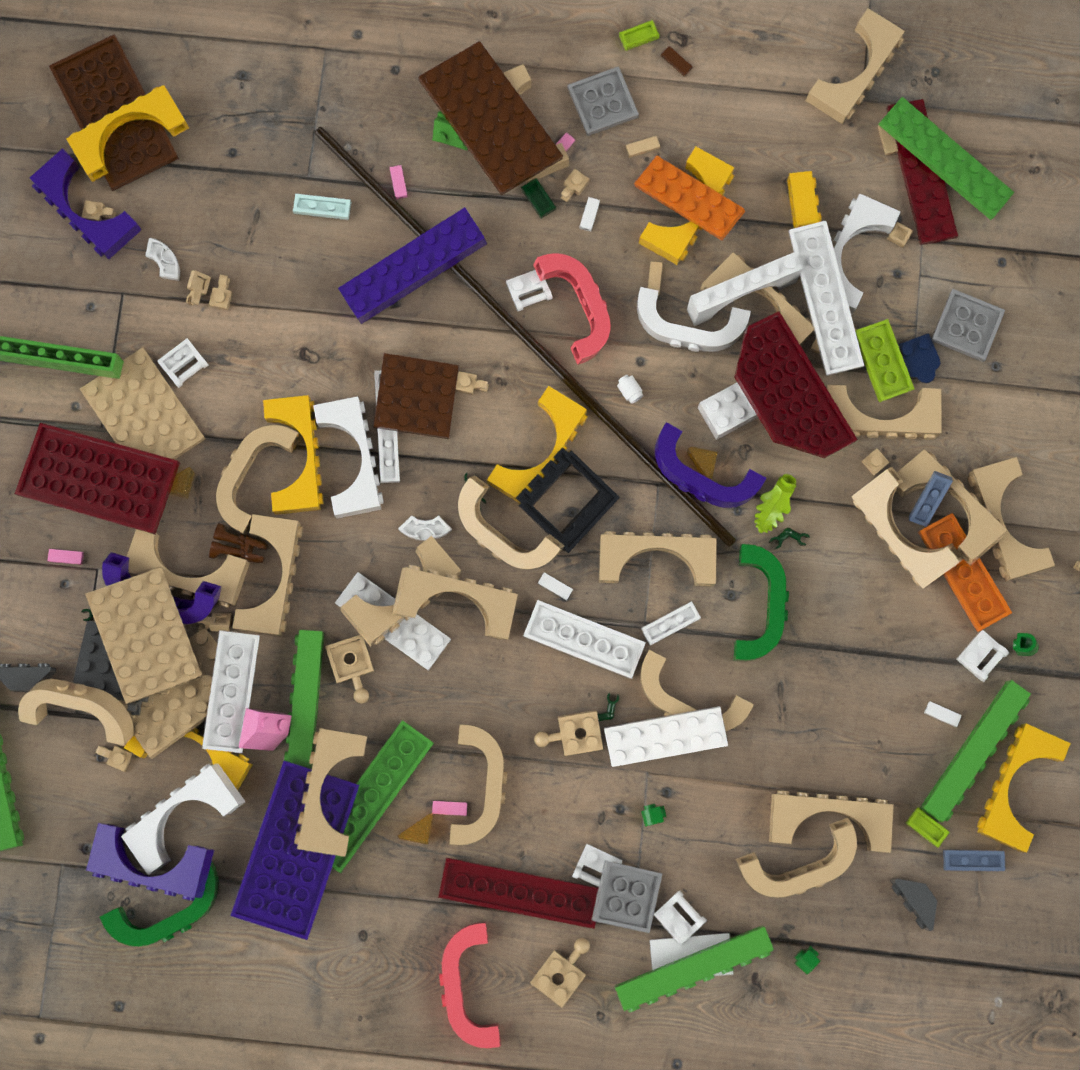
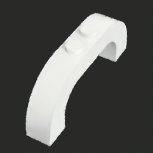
M640 287L637 314L641 325L652 337L659 341L670 343L672 347H688L689 350L694 352L699 350L715 352L727 349L741 338L750 318L751 311L732 307L728 324L719 331L709 332L664 321L657 312L656 301L659 291Z

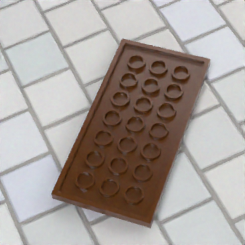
M115 34L49 65L81 130L90 123L103 119L105 115L119 110L121 106L132 103L139 96L146 95ZM142 119L129 121L115 129L106 142L104 162L108 174L104 176L110 188L114 191L178 160L179 157L162 125L154 121Z
M480 41L418 76L419 82L501 196L563 159V154Z

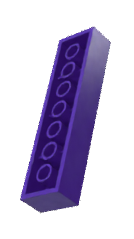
M464 207L338 289L358 321L363 324L487 245V242Z

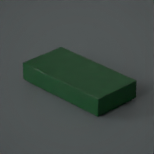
M537 178L521 187L522 192L540 219L556 210V206Z

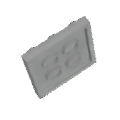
M619 66L567 86L587 136L639 117Z
M952 289L931 340L984 362L1005 310Z
M605 860L592 920L650 933L662 873Z

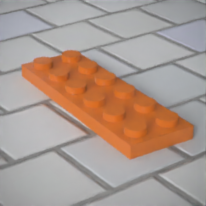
M659 156L652 160L634 183L636 188L720 240L726 237L745 213L743 207Z
M953 513L918 532L928 549L943 548L951 543L958 549L959 545L967 537ZM980 558L971 566L963 559L943 574L977 632L1012 614L1011 609Z

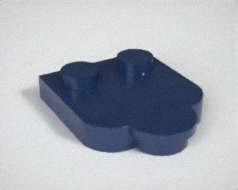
M929 333L898 344L910 378H917L922 383L933 381L935 371L940 366V358Z

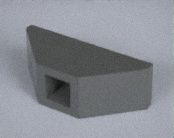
M39 663L38 667H30L31 664H18V667H11V664H0V680L10 691L28 692L38 682L50 679L56 673V668L50 667V664Z
M892 878L890 880L893 884L891 888L897 896L901 895L905 900L903 903L905 908L910 913L913 912L917 917L915 921L922 930L925 928V930L931 932L934 929L937 899L924 883Z

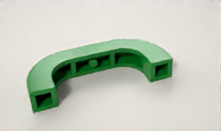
M741 544L739 547V566L759 569L768 581L767 618L764 634L757 640H736L734 642L733 661L747 662L765 656L780 641L784 630V621L788 620V610H785V602L789 601V591H786L784 569L771 552L760 546Z
M211 861L203 897L195 898L192 904L184 910L149 928H140L130 922L123 906L118 907L99 917L105 930L111 937L122 944L141 947L160 940L165 943L174 938V933L180 931L182 934L192 929L191 924L202 919L211 910L217 899L219 878L214 863Z

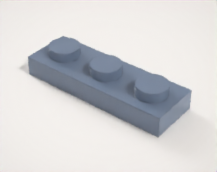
M937 471L933 472L909 515V521L925 527L928 526L953 482L952 477Z
M943 850L944 870L1005 871V851Z

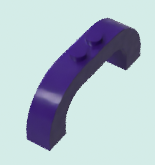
M667 422L663 426L655 444L656 462L663 475L676 484L680 490L690 492L698 500L706 501L717 507L733 508L750 501L761 489L766 478L751 469L745 474L740 484L733 487H725L687 467L678 459L675 450L676 443L683 431Z
M110 552L102 564V575L106 586L132 578L128 569L129 557ZM202 581L195 592V599L184 600L173 596L182 623L192 624L206 618L220 597L221 586Z

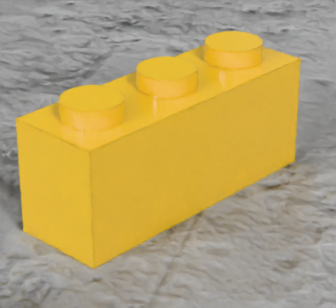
M812 171L790 173L787 185L793 227L798 228L821 222V213L817 211L819 198L818 195H815L814 190L816 188V178L812 176Z

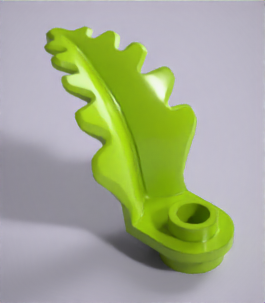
M784 474L779 477L772 490L761 494L760 499L764 503L756 506V509L761 511V513L754 515L755 518H758L754 522L757 524L755 527L758 528L760 533H768V530L772 531V526L777 528L776 520L779 522L784 521L782 513L789 514L791 512L790 497L796 488V479L792 475Z

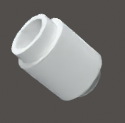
M625 375L618 380L619 384L617 387L631 404L644 396L642 394L643 390L633 376Z

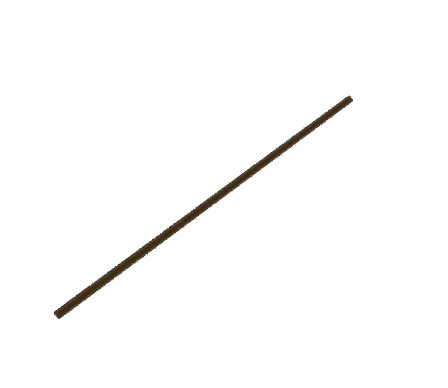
M318 127L315 130V135L417 237L427 232L323 127ZM459 263L449 268L728 547H731L736 542V539L689 492L680 490L676 484L663 475L656 459Z

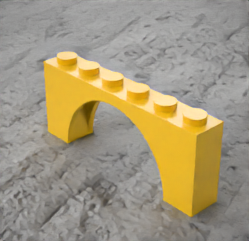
M164 85L154 88L144 96H139L132 103L121 106L119 110L105 115L103 119L90 123L83 130L74 132L70 137L66 138L92 182L108 174L104 162L105 145L114 130L122 124L140 119L154 121L165 127L173 137L189 129L184 117Z
M695 146L686 161L685 169L690 171L698 181L721 195L725 193L723 189L726 184L730 185L734 179V167ZM691 221L677 227H662L649 222L639 238V244L678 265L680 260L684 261L686 258L688 246L694 245L698 237L696 235L698 230L702 231L703 229Z
M550 386L546 388L539 399L538 406L550 416L556 429L557 439L552 453L544 462L527 470H511L497 464L487 479V484L519 504L520 502L516 499L517 495L524 488L529 492L532 491L527 485L537 474L542 478L545 477L540 471L550 460L557 464L553 457L562 447L567 451V443L569 440L572 442L578 433L576 429L579 425L583 426L588 418L586 416V408Z
M309 395L263 400L264 418L267 423H280L295 429L304 438L307 447V462L300 477L289 487L271 493L272 512L275 515L321 510V504H324L323 494L319 493V486H322L321 474H318L317 467H320V458L316 456V449L319 448L318 438L314 437L317 423L312 415L315 403L311 401Z
M1026 723L1018 726L1014 732V737H1016L1014 743L1010 744L1007 749V760L1002 763L999 769L1001 775L999 780H996L992 786V791L994 792L992 797L986 801L984 817L981 816L977 824L979 828L978 833L1023 853H1027L1034 834L1022 827L1011 812L1008 802L1010 781L1014 773L1023 764L1033 759L1045 758L1056 762L1064 761L1071 744Z
M197 728L183 736L191 738L201 745L203 744L204 736L198 734L200 730ZM135 736L124 747L140 758H146L148 755ZM206 749L213 765L219 763L233 785L239 790L253 765L248 762L250 758L241 753L237 756L232 752Z

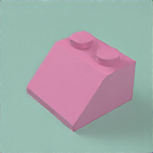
M246 708L239 748L274 751L288 736L292 716L276 711Z

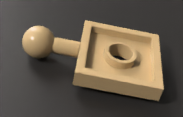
M358 635L325 646L336 683L352 679L356 689L354 692L355 701L360 704L367 702L369 692L363 688L359 676L374 672V668L364 638ZM350 653L354 654V663L346 664L345 656Z
M597 710L558 716L559 733L548 735L546 732H538L534 737V742L539 747H545L549 742L562 740L565 756L603 750ZM578 728L586 730V735L583 738H578L575 735V731Z
M579 938L575 941V950L568 959L554 949L530 982L561 1008H563L586 976V973L574 965L579 956L587 953L590 949V943L585 938ZM554 974H562L564 981L561 984L554 983L552 979Z

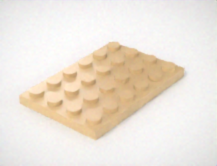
M143 347L123 360L120 379L98 376L80 388L116 444L175 460L205 440V437Z
M162 567L85 594L126 705L202 677L200 667Z
M203 628L189 638L202 677L149 696L148 703L142 702L140 716L131 715V712H128L134 726L133 734L151 759L206 720L217 643L207 629ZM118 700L127 710L129 704L126 705L125 701Z

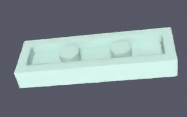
M295 194L293 213L349 220L351 200Z

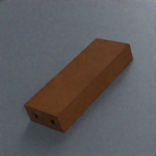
M670 46L661 54V57L684 77L693 68L690 63Z

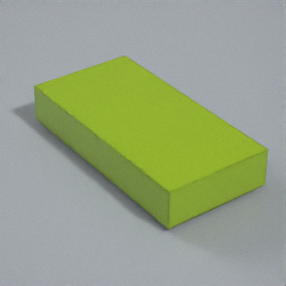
M653 20L619 32V37L625 51L659 39V33Z
M916 807L905 822L937 848H939L950 833L918 807Z

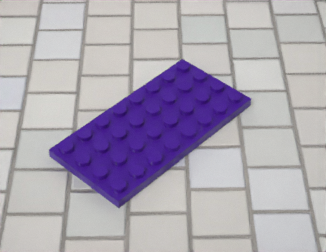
M283 761L230 916L308 940L336 855L297 849L298 844H294L296 832H300L302 824H298L300 812L305 810V804H302L303 794L308 792L309 784H306L307 772H312V769ZM326 775L320 793L322 812L327 822L336 831L343 834L359 785Z

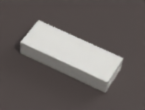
M588 197L579 229L591 232L600 200Z
M543 573L538 582L539 585L566 601L573 591L572 588L546 573Z
M930 701L924 712L954 727L958 726L962 716Z

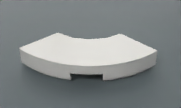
M149 238L145 256L158 264L161 278L179 281L180 267L173 252L164 243Z
M411 516L398 530L412 539L425 541L430 536L435 540L451 532L452 528L440 516L427 521L418 520Z

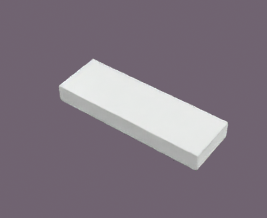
M691 601L642 627L641 630L651 646L696 622L701 617Z

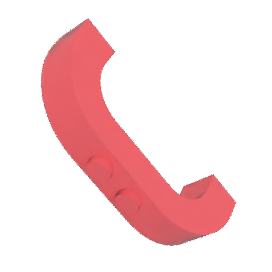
M559 253L537 257L533 266L540 281L553 277L563 278L573 286L590 323L591 332L588 337L575 341L570 349L577 365L587 362L599 353L610 334L611 324L607 305L599 294V287L594 282L587 268L573 257Z
M479 922L459 930L445 948L442 958L443 974H439L440 986H444L445 994H442V1005L447 1008L448 1019L453 1030L463 1041L479 1048H496L501 1046L499 1025H479L472 1022L465 1013L459 969L460 956L470 946L488 943L486 922Z

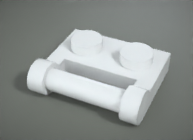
M536 270L506 281L518 312L523 310L524 307L545 299L547 301L553 299L546 280L540 281ZM543 289V293L521 301L519 297Z
M188 338L157 361L178 388L200 369H205L209 366ZM196 358L198 360L197 363L177 377L175 375L177 371Z
M981 630L956 660L978 679L985 682L988 678L987 675L1003 657L1009 654V651L997 643L984 630ZM994 649L997 653L982 670H979L977 666Z
M586 844L572 877L575 879L580 878L599 887L601 879L582 871L583 866L586 865L602 873L605 860L619 864L622 863V860Z
M679 890L654 914V917L682 945L707 920L695 911L683 897L684 894ZM676 902L696 922L693 926L673 907Z

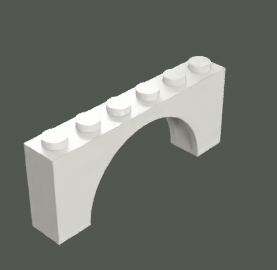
M859 194L857 200L853 198L848 208L851 210L850 215L846 214L841 223L844 226L842 232L838 230L833 240L837 242L833 248L849 310L852 315L859 304L863 292L855 288L843 272L841 265L843 246L852 237L863 232L880 231L890 234L900 214V211L862 194Z
M795 252L690 296L687 312L693 325H699L712 319L720 309L751 292L771 286H777L778 290L795 284L803 268Z
M357 396L313 405L318 427H331L345 431L359 444L362 454V465L355 482L344 492L331 497L334 516L338 519L381 510V504L384 501L382 492L378 493L377 489L380 481L378 474H374L373 467L377 466L375 456H371L370 453L373 445L371 437L367 438L366 431H369L367 419L364 420L363 413H366L364 401L360 402Z
M219 763L204 766L200 770L201 774L197 777L194 775L185 781L186 786L182 789L180 787L170 793L171 797L167 801L163 799L155 805L156 809L153 812L148 811L140 817L141 821L138 824L135 822L125 829L127 832L121 837L147 875L157 872L171 861L164 844V828L169 815L180 803L187 800L203 801L216 808L222 816L231 814L245 803V800Z

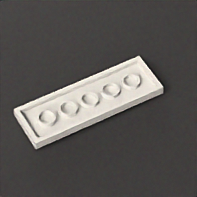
M357 572L335 602V604L341 607L357 595L360 599L371 605L391 606L395 604V598ZM416 614L415 618H411L408 621L404 619L399 623L400 627L393 633L389 631L384 637L385 640L429 671L451 641V638Z
M539 600L536 602L523 637L630 679L633 677L646 643Z
M219 630L202 749L243 752V748H239L245 711L246 708L249 709L259 635Z
M720 706L604 728L612 767L728 746Z

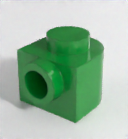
M1017 633V639L1013 640V650H1015L1018 656H1033L1038 652L1039 644L1033 635Z
M655 804L647 805L641 811L645 827L664 822L663 818L667 817L664 805L656 807Z
M811 946L805 950L801 949L794 956L796 959L794 964L808 975L820 963V960L817 958L819 953Z

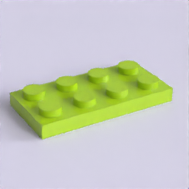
M886 319L855 330L862 359L878 401L882 402L914 390L915 388L889 320Z

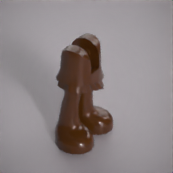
M218 523L213 539L240 545V548L212 541L209 558L215 559L219 554H226L245 559L248 562L263 563L265 557L252 554L253 548L267 550L268 544L248 535L244 536L242 533L240 536L231 534L226 531L223 524Z

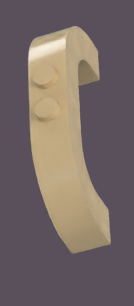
M280 425L264 426L247 435L238 449L232 452L230 457L232 460L228 466L226 465L221 473L222 478L217 487L216 503L222 518L234 530L245 536L250 530L252 516L238 508L236 492L257 454L270 446H277L292 453L301 438L298 432Z
M475 475L469 477L460 492L458 501L459 516L469 534L477 540L481 547H487L492 551V555L496 559H502L507 564L516 568L534 569L553 560L565 547L550 534L534 550H524L516 546L484 520L480 512V502L489 486Z
M649 650L643 660L640 671L641 686L647 699L656 708L665 712L664 716L696 711V709L663 691L659 682V674L666 658ZM737 695L734 696L729 708L722 714L725 732L740 725L747 718L754 704Z
M46 679L38 682L22 697L19 703L18 713L20 722L38 725L48 715L46 703L88 712L96 716L105 728L107 742L125 746L134 736L133 722L125 707L115 697L97 688L64 680Z
M460 725L458 745L474 746L482 750L488 761L483 814L476 822L469 825L451 824L450 844L453 845L474 843L491 832L498 821L501 804H505L506 792H502L503 784H507V772H504V758L496 740L481 728Z
M848 818L829 824L834 838L831 852L821 860L783 874L773 875L765 872L761 868L755 852L737 858L736 861L744 879L755 891L765 896L777 898L802 894L807 889L821 887L826 882L839 877L851 865L857 849V838L853 824Z

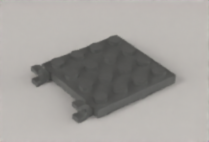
M87 621L73 683L103 690L117 700L125 701L96 622ZM149 697L130 703L127 711L131 712V715L140 716L142 702L148 703Z

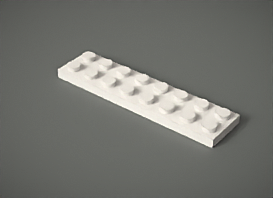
M822 221L790 229L789 235L793 251L803 268L800 278L826 376L863 367L864 363L827 222Z

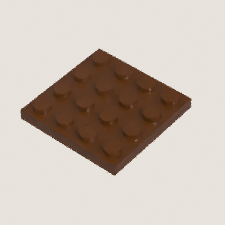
M384 353L373 428L449 439L459 365Z

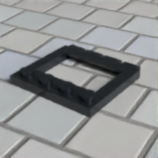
M562 447L553 457L558 463L555 464L550 460L540 471L545 477L542 478L537 474L527 485L532 491L529 492L524 488L517 495L516 499L520 502L518 506L548 535H552L565 546L563 550L569 553L620 497L572 450L567 452ZM572 465L598 492L560 532L534 505Z

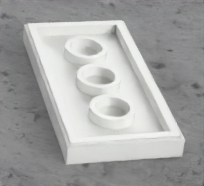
M729 933L691 936L682 945L674 938L649 940L652 970L730 939ZM733 971L726 974H722V972H719L717 974H714V976L731 975L733 974Z

